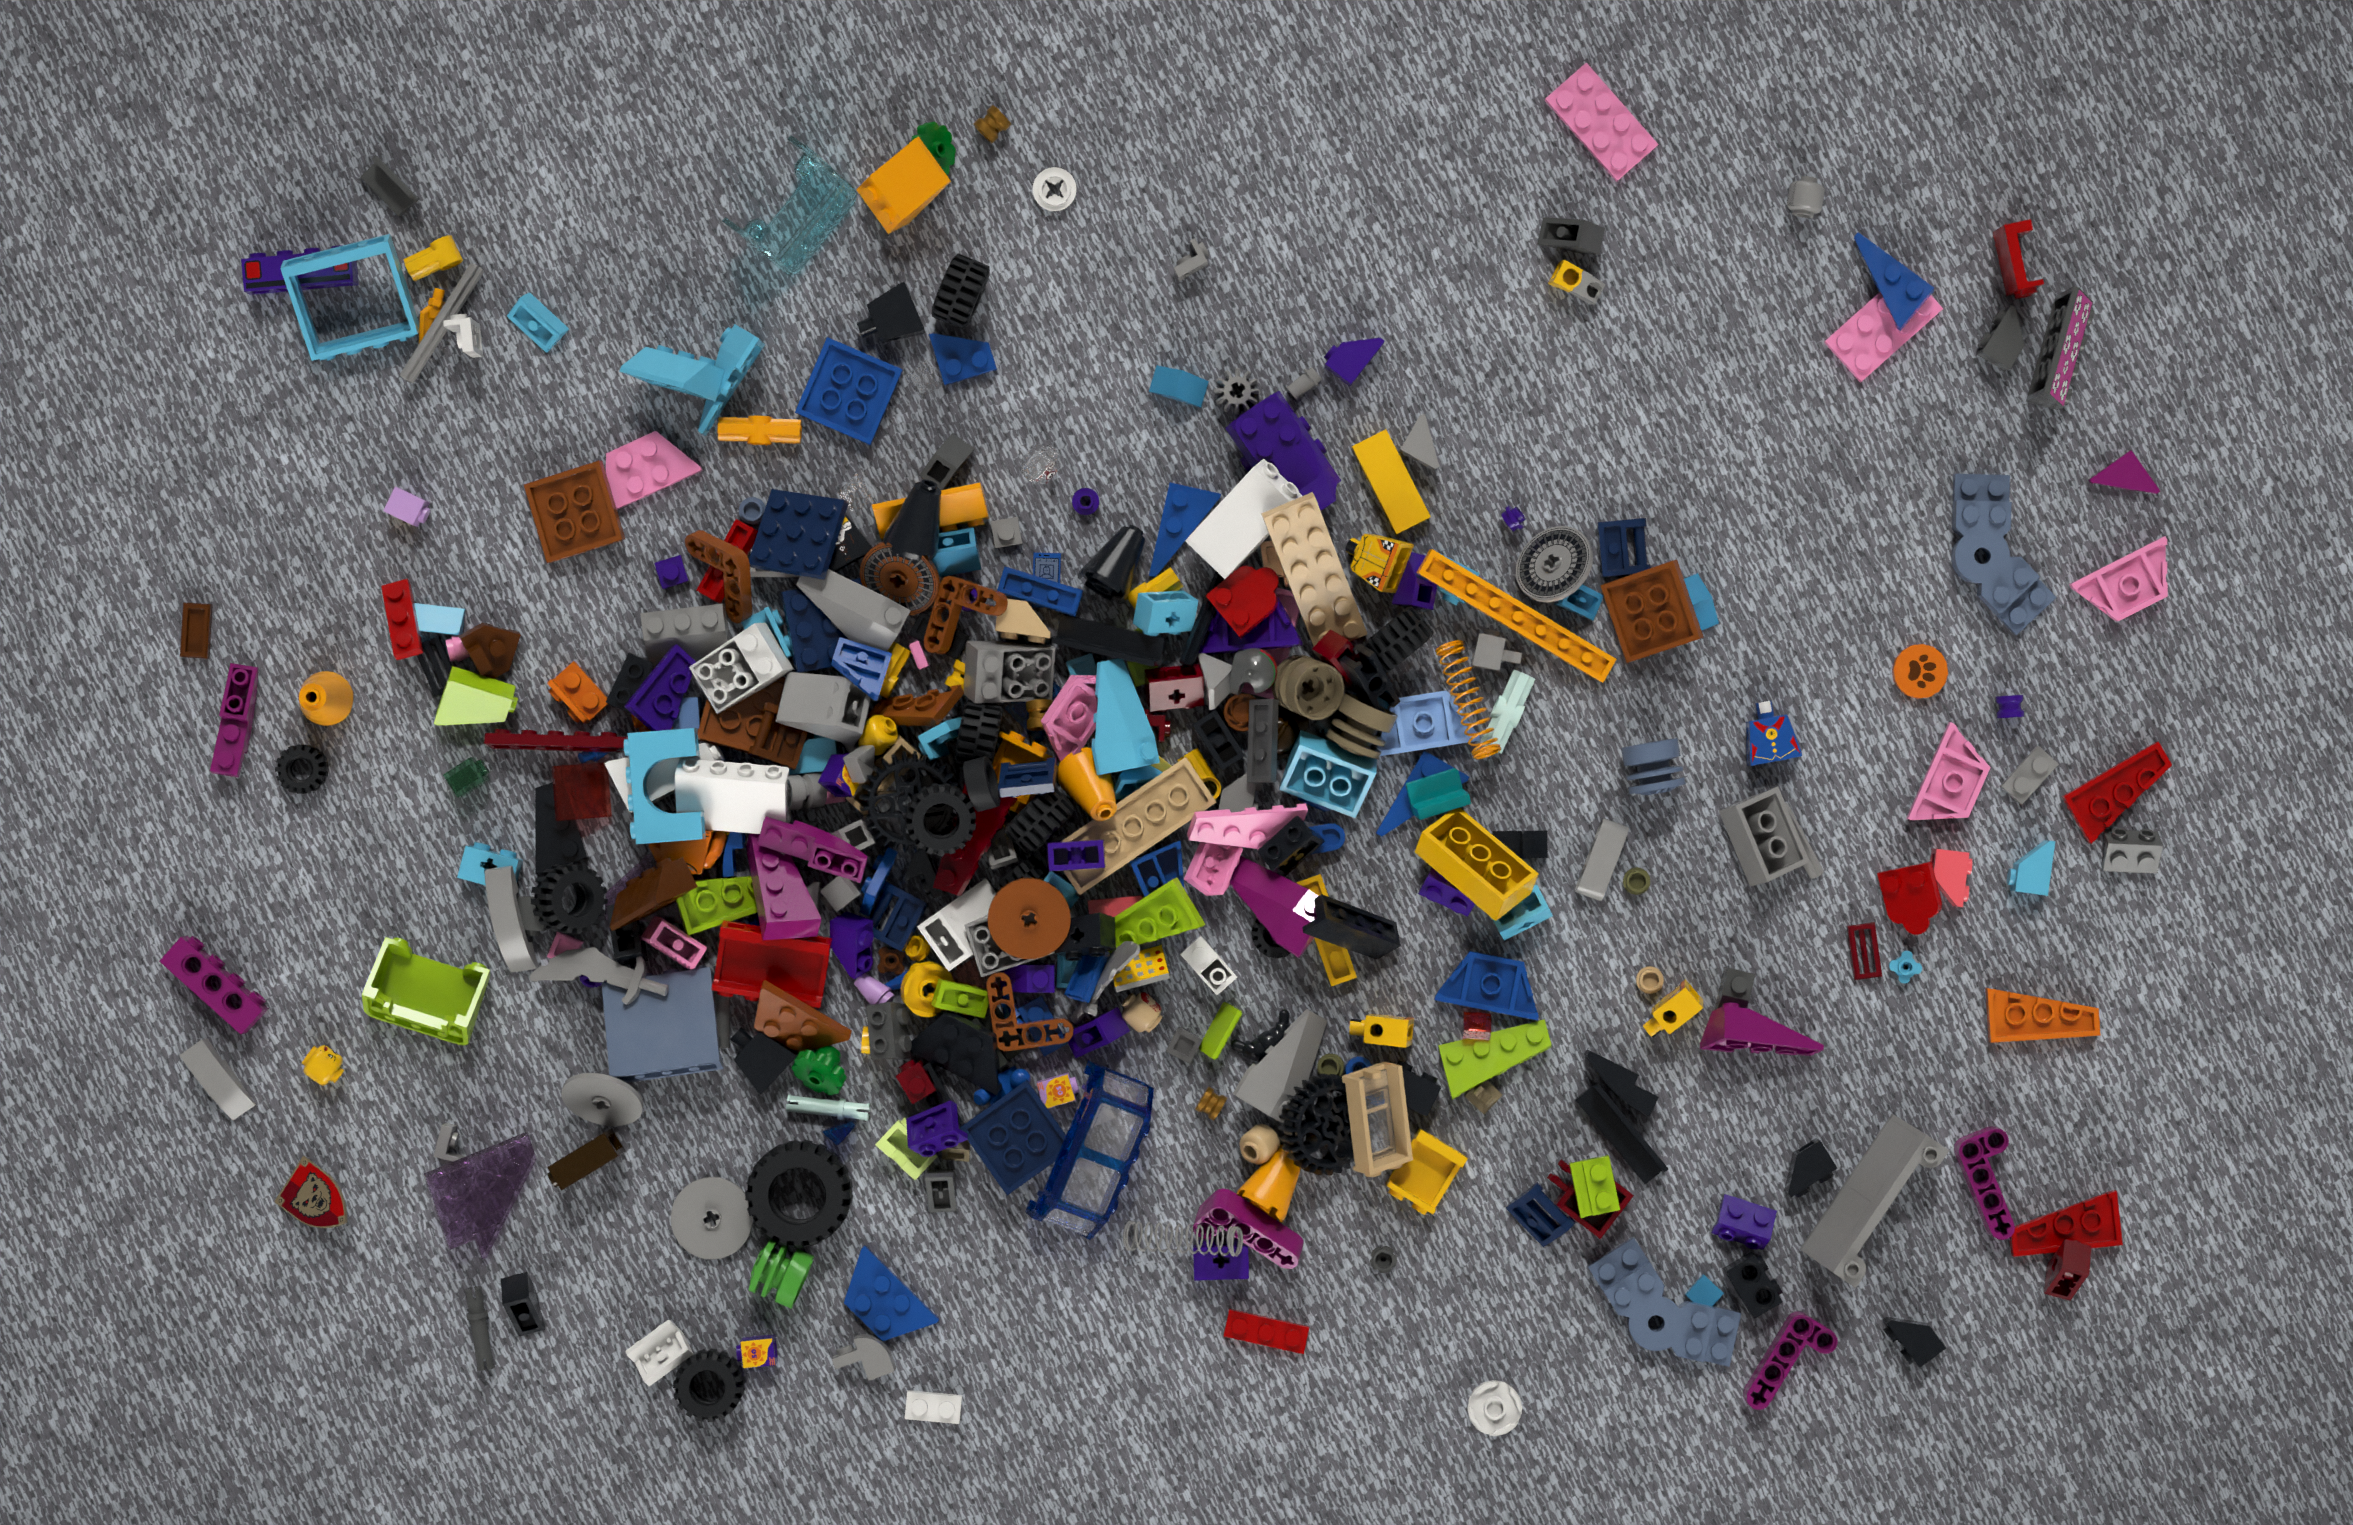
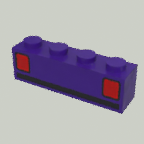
M306 248L304 253L293 254L292 250H282L276 252L277 256L267 257L266 253L249 254V258L241 259L244 292L249 295L288 292L280 269L283 261L320 252V248ZM357 260L297 275L302 290L359 285Z

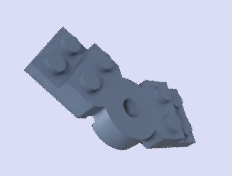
M1953 474L1952 530L1960 538L1952 548V566L1957 575L1964 581L1978 584L1977 596L2014 635H2017L2057 597L2039 579L2040 576L2022 557H2010L2008 544L2003 538L2011 529L2010 475ZM1977 549H1982L1986 553V561L1983 564L1975 560L1974 554Z
M1634 1237L1587 1265L1617 1314L1627 1317L1628 1330L1641 1347L1651 1351H1662L1671 1347L1678 1357L1730 1367L1741 1312L1695 1303L1690 1300H1685L1677 1306L1674 1301L1663 1295L1665 1285ZM1652 1316H1661L1662 1324L1660 1327L1652 1329L1648 1326V1321Z

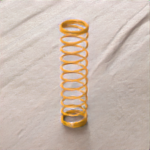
M1462 640L1451 641L1439 646L1435 652L1436 655L1442 656L1439 663L1447 665L1443 670V674L1450 675L1446 683L1453 686L1450 694L1457 696L1453 703L1461 706L1457 714L1465 716L1460 723L1464 726H1469L1464 734L1472 736L1468 741V745L1476 746L1471 752L1473 759H1483L1498 753L1501 747L1499 744H1491L1480 748L1483 745L1496 742L1498 738H1493L1483 743H1470L1477 736L1492 732L1494 728H1488L1479 733H1467L1473 726L1488 722L1491 718H1484L1475 723H1463L1469 716L1484 712L1487 708L1483 707L1471 713L1459 712L1467 705L1482 701L1483 697L1473 699L1467 703H1456V700L1463 695L1474 693L1480 688L1475 687L1463 693L1452 692L1459 685L1476 680V677L1468 678L1459 683H1449L1452 677L1472 670V667H1467L1455 673L1445 672L1450 666L1469 659V657H1463L1451 663H1442V660L1448 655L1465 650Z

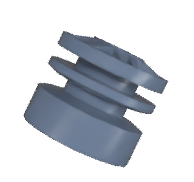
M1678 738L1621 748L1624 766H1637L1638 771L1626 776L1627 781L1639 779L1640 785L1628 787L1629 794H1658L1672 791L1678 786L1686 784L1685 777L1672 779L1671 774L1683 771V766H1670L1669 760L1681 756Z

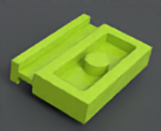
M1609 1155L1569 1163L1580 1218L1620 1210Z

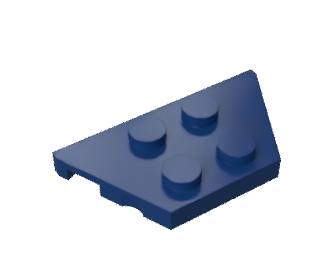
M1469 951L1434 996L1436 1001L1537 1021L1539 1019L1523 961Z
M866 1245L862 1247L844 1300V1304L882 1341L924 1328L939 1321V1318Z

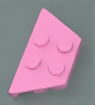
M657 431L606 453V475L617 510L703 471L701 466Z
M2166 536L2070 583V588L2116 622L2168 597V583L2166 582Z
M1071 675L1041 720L1059 763L1070 753H1073V755L1080 753L1096 729V723H1093L1094 713H1097L1098 698L1095 696L1096 675Z
M1948 722L1906 819L1969 818L1991 767L1978 755L1972 744L1964 738L1957 729L1958 727L1952 722Z

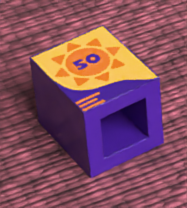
M849 753L831 754L818 781L835 797H854L860 783L852 782L843 757Z
M776 1334L743 1337L741 1339L740 1345L736 1346L737 1361H742L743 1369L774 1366L778 1363Z

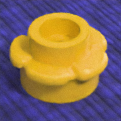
M923 935L912 936L905 952L911 960L923 961L930 952V945Z

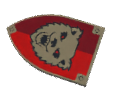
M303 1156L274 1202L295 1219L308 1226L333 1228L346 1224L347 1208L339 1185L326 1171L306 1156Z

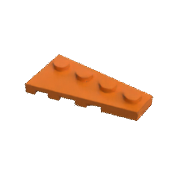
M1985 987L1988 1038L1990 1043L2101 1036L2099 1008Z

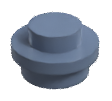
M749 497L740 504L739 515L744 522L755 525L761 522L766 506L759 498Z

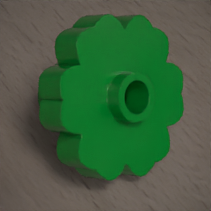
M935 121L919 125L917 127V135H913L911 141L919 137L946 175H948L950 171L949 166L955 163L956 153L954 145L951 144L952 134L945 125H938Z
M830 1045L817 1049L815 1053L811 1050L800 1051L792 1065L795 1077L803 1080L804 1086L817 1093L823 1091L827 1095L838 1094L847 1079L844 1069L839 1066L841 1054L835 1047Z

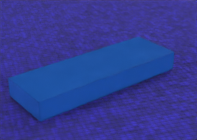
M1005 566L997 591L1004 593L1005 596L1027 601L1028 603L1076 617L1083 594L1081 589Z

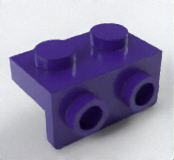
M1432 867L1418 893L1430 901L1437 902L1467 917L1475 905L1474 902Z
M1724 1194L1717 1221L1711 1233L1718 1235L1726 1241H1736L1745 1244L1750 1249L1763 1250L1771 1240L1777 1211Z

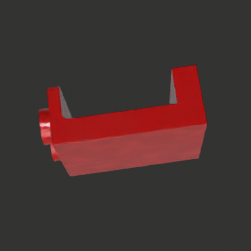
M2031 219L2005 224L1993 232L2006 296L2014 295L2015 299L2032 296V294L2038 292L2037 288L2044 285L2043 279L2027 281L2018 238L2025 236L2033 230Z

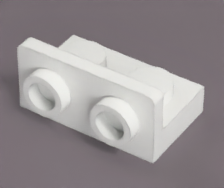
M467 314L451 315L450 320L443 321L444 327L452 332H457L458 348H462V351L472 358L483 357L479 323L471 317H467Z

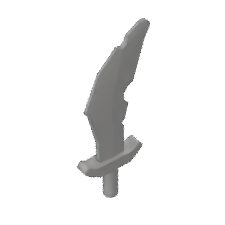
M1125 941L1116 950L1112 951L1090 1002H1081L1071 1016V1021L1074 1024H1080L1086 1014L1096 1016L1098 1012V998L1105 989V986L1113 980L1117 971H1121L1140 953V946L1137 943Z
M596 947L567 950L549 959V964L538 967L530 975L532 982L543 980L574 981L581 975L587 976L590 982L603 983L607 981L608 984L627 989L626 996L622 998V1002L625 1005L632 1003L639 996L641 989L666 996L669 991L668 985L645 978L647 969L643 957L639 956L636 958L637 965L634 970L613 961L600 953Z

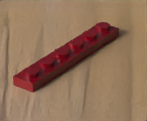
M495 729L494 733H485L484 744L492 749L624 753V739H628V734L627 737H617V734L613 732H601L600 736H591L589 732L575 731L574 735H564V732L555 730L548 731L547 735L538 734L534 730H521V734H511L510 730Z

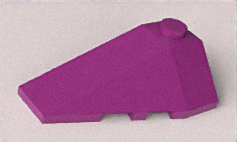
M1240 855V862L1234 869L1230 879L1231 887L1254 912L1258 921L1270 932L1274 941L1300 958L1315 938L1303 933L1302 927L1317 919L1314 898L1318 897V895Z
M1724 1003L1722 1007L1712 1011L1700 1041V1049L1720 1052H1734L1735 1049L1750 1047V1053L1769 1052L1775 1049L1776 1054L1811 1056L1824 1050L1823 1044L1751 1009L1740 1008L1737 1003Z

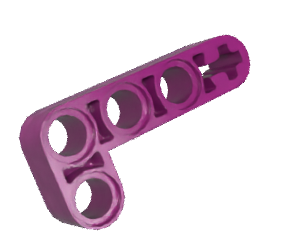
M1989 1126L1959 1138L1954 1144V1153L1986 1231L1997 1239L2005 1240L2013 1235L2015 1226L1988 1158L2003 1152L2008 1147L2009 1138L2002 1129ZM1997 1132L2000 1137L1999 1143L1996 1146L1990 1147L1988 1137L1992 1133ZM1967 1143H1972L1974 1145V1153L1969 1157H1965L1962 1151L1963 1147ZM1982 1168L1985 1176L1982 1181L1975 1182L1973 1180V1173L1975 1170ZM1988 1194H1993L1995 1196V1203L1993 1206L1986 1208L1983 1203L1984 1198ZM1992 1214H1996L1997 1219L2005 1223L2002 1226L2001 1232L1994 1229L1998 1226L1996 1218L1991 1216Z
M1224 1188L1218 1189L1200 1205L1193 1224L1195 1235L1196 1229L1200 1224L1204 1230L1203 1239H1206V1231L1209 1225L1214 1229V1237L1219 1226H1222L1226 1232L1230 1226H1238L1243 1234V1243L1285 1269H1293L1298 1265L1304 1245L1303 1238L1233 1191ZM1199 1228V1233H1198V1237H1200V1238H1201V1228ZM1211 1228L1209 1230V1239H1211ZM1235 1231V1238L1238 1239L1237 1231Z
M1803 1312L1791 1313L1786 1318L1743 1390L1744 1400L1753 1409L1762 1410L1766 1408L1805 1345L1822 1354H1829L1837 1347L1838 1339L1836 1334ZM1805 1319V1329L1801 1332L1794 1331L1793 1325L1795 1321ZM1822 1333L1829 1334V1342L1825 1346H1818V1336ZM1785 1342L1791 1343V1352L1787 1355H1781L1779 1353L1780 1346ZM1769 1366H1777V1375L1770 1379L1766 1378L1765 1370ZM1761 1379L1766 1385H1769V1388L1767 1389L1764 1385L1762 1386L1758 1381ZM1753 1391L1756 1393L1760 1391L1762 1398L1754 1400L1751 1394Z

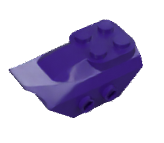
M1280 391L1273 393L1253 406L1225 428L1243 456L1239 461L1247 472L1261 460L1265 459L1278 469L1281 476L1288 482L1293 483L1302 496L1313 492L1320 511L1336 501V487L1341 482V479L1323 455L1327 452L1318 438L1315 441L1308 433L1311 427L1303 416L1300 418L1296 416Z

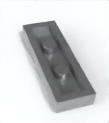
M1249 700L1247 782H1276L1279 700Z

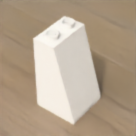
M1263 459L1244 476L1185 541L1226 579L1245 563L1269 536L1261 513L1302 497V495L1293 483L1288 482L1279 474L1278 469L1272 463Z
M711 743L699 744L700 756L669 758L656 764L650 771L647 779V793L652 803L654 804L675 793V772L679 759L694 758L697 760L724 761L725 757L720 747L713 746ZM629 757L608 761L604 764L629 811L628 795L632 794L631 783L628 784L626 780V767H630Z

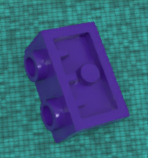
M951 1100L906 1119L908 1148L923 1157L933 1156L936 1152L955 1147L958 1143L968 1140L967 1133L959 1129L957 1104Z

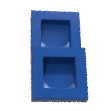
M730 832L724 851L723 877L737 876L735 849L746 848L745 833Z

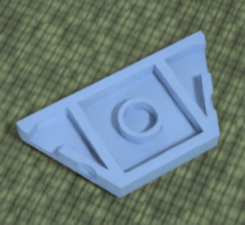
M1445 690L1399 698L1400 703L1395 707H1389V710L1397 715V719L1390 733H1381L1380 737L1386 743L1384 747L1377 745V749L1381 751L1380 756L1468 743L1472 736L1464 734L1469 726H1464L1460 722L1465 716L1457 714L1459 707L1453 703L1454 699ZM1467 718L1463 721V723H1469ZM1473 727L1467 731L1470 734L1477 733ZM1477 736L1471 742L1480 741V736Z

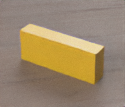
M1386 429L1351 447L1395 535L1431 517Z

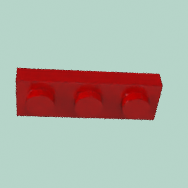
M735 519L724 541L741 549L748 555L754 545L758 531ZM710 565L696 591L721 604L725 597L723 571Z
M403 579L382 585V594L395 659L398 661L423 654L409 580Z
M1229 1308L1223 1336L1304 1354L1310 1327Z

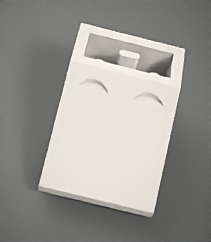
M754 623L689 667L717 714L769 686L794 669L766 623Z
M986 878L917 926L948 971L973 955L964 925L988 915L989 906L996 895V891Z

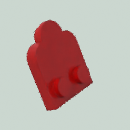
M1242 566L1205 596L1237 635L1243 638L1277 608L1278 598L1274 591L1278 587L1279 578L1277 573L1268 567L1255 570L1250 566Z
M1932 861L1877 873L1887 915L1890 920L1897 924H1903L1904 928L1914 935L1927 931L1930 926V918L1936 916L1942 908Z

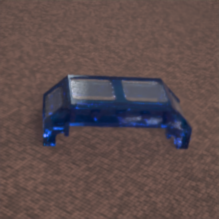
M1088 1060L1083 1073L1089 1075L1086 1084L1083 1083L1081 1087L1085 1090L1046 1185L1043 1191L1038 1190L1037 1195L1039 1197L1037 1202L1030 1199L1025 1213L1035 1220L1047 1221L1081 1234L1086 1239L1091 1240L1108 1222L1110 1215L1116 1212L1119 1203L1117 1198L1121 1189H1124L1129 1181L1128 1172L1131 1165L1139 1157L1140 1143L1143 1138L1147 1137L1151 1125L1149 1122L1151 1120L1154 1088L1144 1081Z

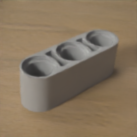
M1602 818L1576 884L1575 892L1600 902L1602 901L1625 843L1629 827Z

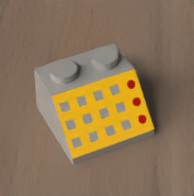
M1152 941L1139 945L1140 953L1121 971H1117L1113 977L1116 992L1170 978L1162 944L1156 945V942Z

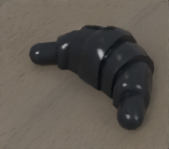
M1282 1009L1279 1012L1278 1022L1269 1031H1264L1251 1042H1242L1235 1039L1231 1042V1048L1251 1060L1260 1062L1267 1055L1265 1051L1271 1045L1275 1047L1284 1038V1031L1290 1026L1289 1011Z

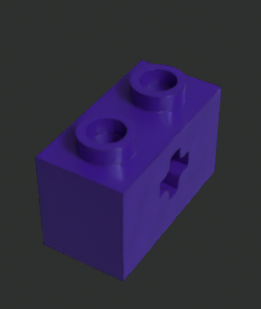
M1104 839L1047 843L1049 871L1106 867Z
M1234 1238L1233 1248L1234 1252H1236L1238 1239ZM1203 1239V1243L1200 1248L1202 1252H1206L1208 1250L1206 1239ZM1227 1239L1226 1244H1223L1221 1248L1222 1253L1228 1252ZM1213 1240V1244L1211 1247V1251L1213 1253L1218 1251L1217 1244H1215V1240ZM1243 1243L1241 1253L1237 1257L1231 1256L1230 1253L1224 1256L1229 1258V1260L1224 1261V1265H1218V1261L1213 1260V1258L1218 1257V1254L1214 1256L1208 1252L1203 1255L1199 1251L1193 1254L1194 1281L1249 1279L1248 1245ZM1196 1244L1193 1245V1252L1198 1249Z

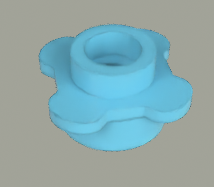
M1903 951L1900 957L1889 963V969L1899 976L1898 980L1901 983H1908L1914 974H1920L1922 971V965L1916 963L1910 951ZM1905 964L1908 965V969L1906 970L1903 969V966Z

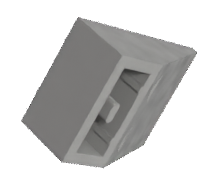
M993 640L967 641L963 695L974 703L1023 702L1037 699L1052 700L1056 647Z
M787 672L775 722L854 746L863 734L871 698L846 677Z
M1030 913L1028 916H1022L1024 917L1025 924H1029L1030 921H1036L1033 913ZM988 915L964 925L981 977L1036 960L1021 959L1004 952L995 943L990 934Z

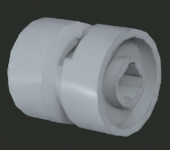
M812 772L804 773L801 776L798 774L788 776V811L800 810L803 807L806 809L820 808L825 805L827 789L818 783L822 775L821 773Z

